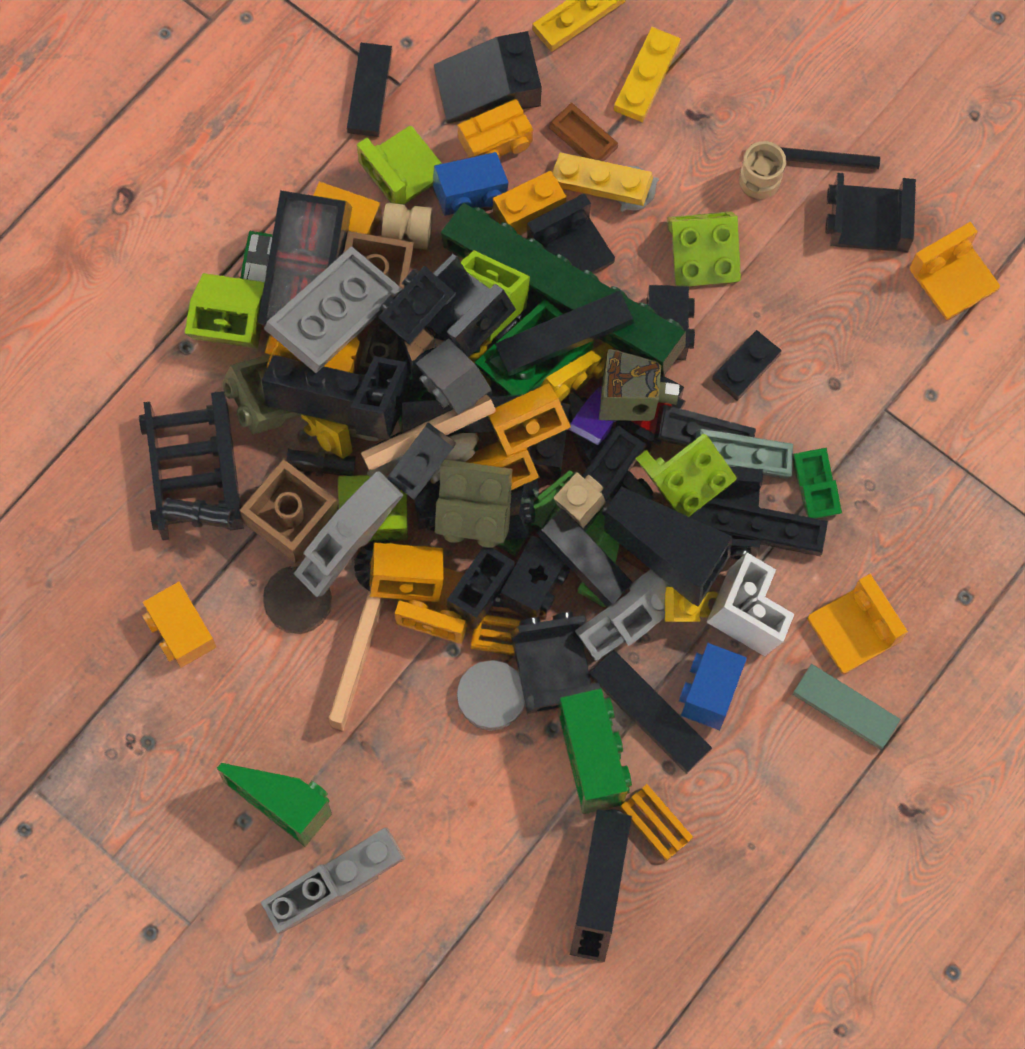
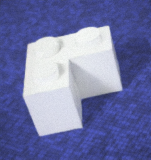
M746 553L729 568L707 623L761 655L766 656L783 643L794 614L765 597L776 569Z

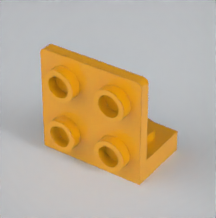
M971 222L917 252L909 268L946 320L951 319L992 295L1000 288L996 278L973 248L972 243L978 231Z
M443 567V585L439 602L399 600L395 611L396 624L462 644L468 624L465 620L461 619L459 614L447 610V599L464 573Z
M871 573L859 579L852 591L814 611L807 618L842 674L852 671L901 643L908 632Z

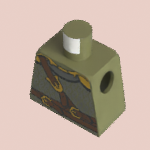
M608 349L603 370L599 420L650 421L654 419L658 402L677 404L679 384L660 382L661 365L659 362Z

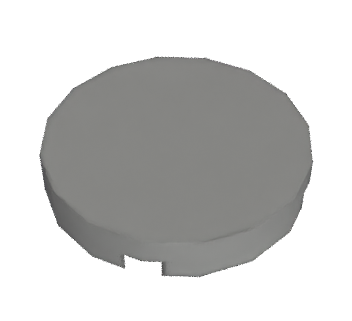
M495 660L479 662L469 668L460 679L457 690L459 709L463 716L477 728L489 731L504 729L523 712L525 701L519 673L507 663Z

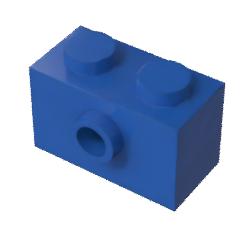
M497 152L434 166L433 188L444 216L455 214L462 203L472 208L493 207V198L508 191L509 182Z
M707 643L704 654L696 653L690 672L696 674L693 684L685 682L679 698V702L685 704L681 716L720 731L747 657Z

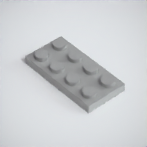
M351 246L270 318L264 330L317 373L381 313L379 308L391 294L397 297L402 288Z

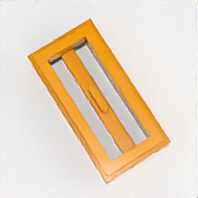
M486 614L478 628H474L471 649L515 656L513 645L479 640V638L485 637L512 642L510 633L482 629V624L515 629L520 625L519 622L521 620Z
M648 784L620 806L625 815L632 816L631 822L666 862L693 839L690 832ZM645 796L682 838L680 841L675 838L642 800ZM635 804L671 844L672 847L669 850L666 849L634 812L632 807Z

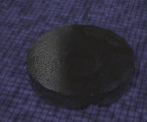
M289 566L282 568L271 576L264 588L263 603L267 617L275 627L286 633L302 634L313 631L324 623L331 611L332 595L330 588L324 595L316 597L294 575L298 567Z

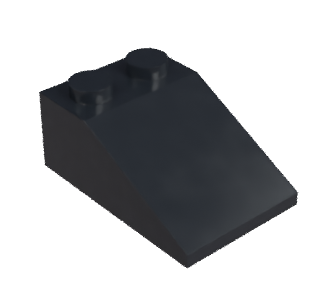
M528 31L495 37L434 64L447 124L469 120L514 99H517L522 109L541 106L542 86Z

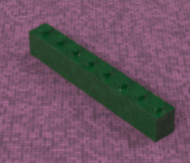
M462 203L441 231L443 247L460 258L464 259L475 250L530 276L528 298L539 304L546 299L563 314L620 290L633 317L634 324L598 339L621 352L659 362L661 365V376L663 377L686 346V331L678 322L673 319L666 320L660 317L645 303L640 302L638 304L634 302L618 287H609L603 284L592 272L577 269L564 256L560 254L553 255L546 251L535 239L528 238L527 240L517 234L516 230L509 224L504 222L500 224L491 219L479 207L472 208Z

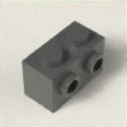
M449 338L416 362V365L423 374L419 377V380L425 389L434 395L443 408L449 405L458 415L464 410L473 407L480 398L492 390L477 366Z

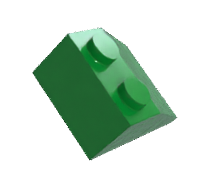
M544 299L499 341L563 315V313ZM594 341L511 376L508 375L495 344L475 361V365L508 395L526 394L539 388L544 379L593 350Z
M220 763L217 767L223 782L304 847L307 846L332 815L329 806L330 800L326 797L328 793L314 781L306 784L300 778L226 763Z

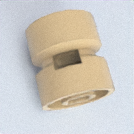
M759 141L752 144L746 150L739 175V184L744 193L755 199H767L778 191L786 166V156L783 150L778 145L769 141Z
M386 203L382 224V237L414 242V249L428 250L432 230L433 208L414 206L411 210H407L404 204Z

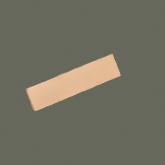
M486 394L473 407L464 410L459 415L454 410H451L428 422L443 434L448 435L495 413L496 409ZM428 422L361 452L368 469L373 470L403 456Z
M370 591L365 601L329 715L331 727L341 731L344 730L384 603L383 598L370 597Z

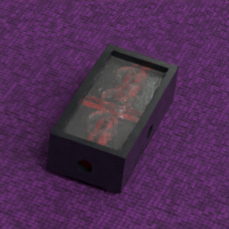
M280 190L258 318L259 324L265 326L270 318L344 253L352 206L347 201Z

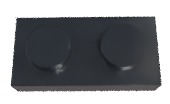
M756 330L713 375L712 380L738 401L781 355L782 350Z
M428 422L388 475L387 479L411 498L415 499L454 448L456 442Z

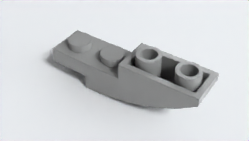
M380 471L376 472L345 502L304 551L306 557L294 572V575L316 597L324 595L358 548L370 541L403 494Z
M651 569L628 586L629 593L575 630L595 661H598L624 641L630 646L665 617L666 587L671 586Z
M383 828L329 863L317 866L261 901V904L277 933L280 934L379 879V875L405 860V857L389 829Z

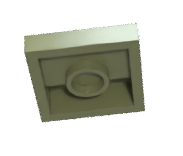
M270 355L230 365L223 381V390L228 399L234 398L238 406L237 418L242 427L248 426L252 435L281 427L286 419L301 415L266 406L262 378L267 370L266 367Z
M444 460L440 469V493L436 502L435 534L444 535V539L449 542H460L464 538L475 539L483 547H494L498 543H504L509 531L512 469Z

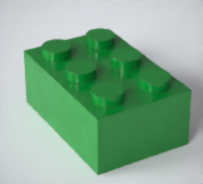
M602 688L561 697L558 717L582 814L595 812L597 809L604 810L621 806L625 802L626 795L630 793L629 787L632 786L628 766H621L620 760L623 745L619 731H612V719L615 718L610 697L604 699Z

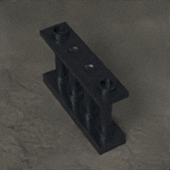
M225 391L211 393L212 405H206V409L155 416L151 402H143L145 414L139 415V423L142 435L147 434L156 506L155 510H150L153 530L159 531L162 540H169L168 525L184 523V521L166 520L163 518L164 493L215 485L217 489L223 488L224 500H218V504L214 505L227 508L233 507L235 509V522L230 531L244 529L239 511L241 509ZM209 422V425H215L216 436L210 437L208 441L158 447L156 429ZM213 454V457L219 456L220 468H214V472L162 479L160 461Z

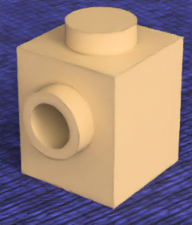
M577 472L554 497L557 506L563 508L582 528L606 502L603 494L600 493L604 488L590 475H587L584 479Z

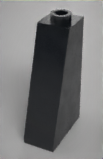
M622 486L615 497L610 496L603 506L602 515L605 516L604 531L689 602L699 607L730 557L733 536Z
M597 809L571 944L570 955L602 962H605L613 930L632 816L624 815L618 810L608 809L604 811Z

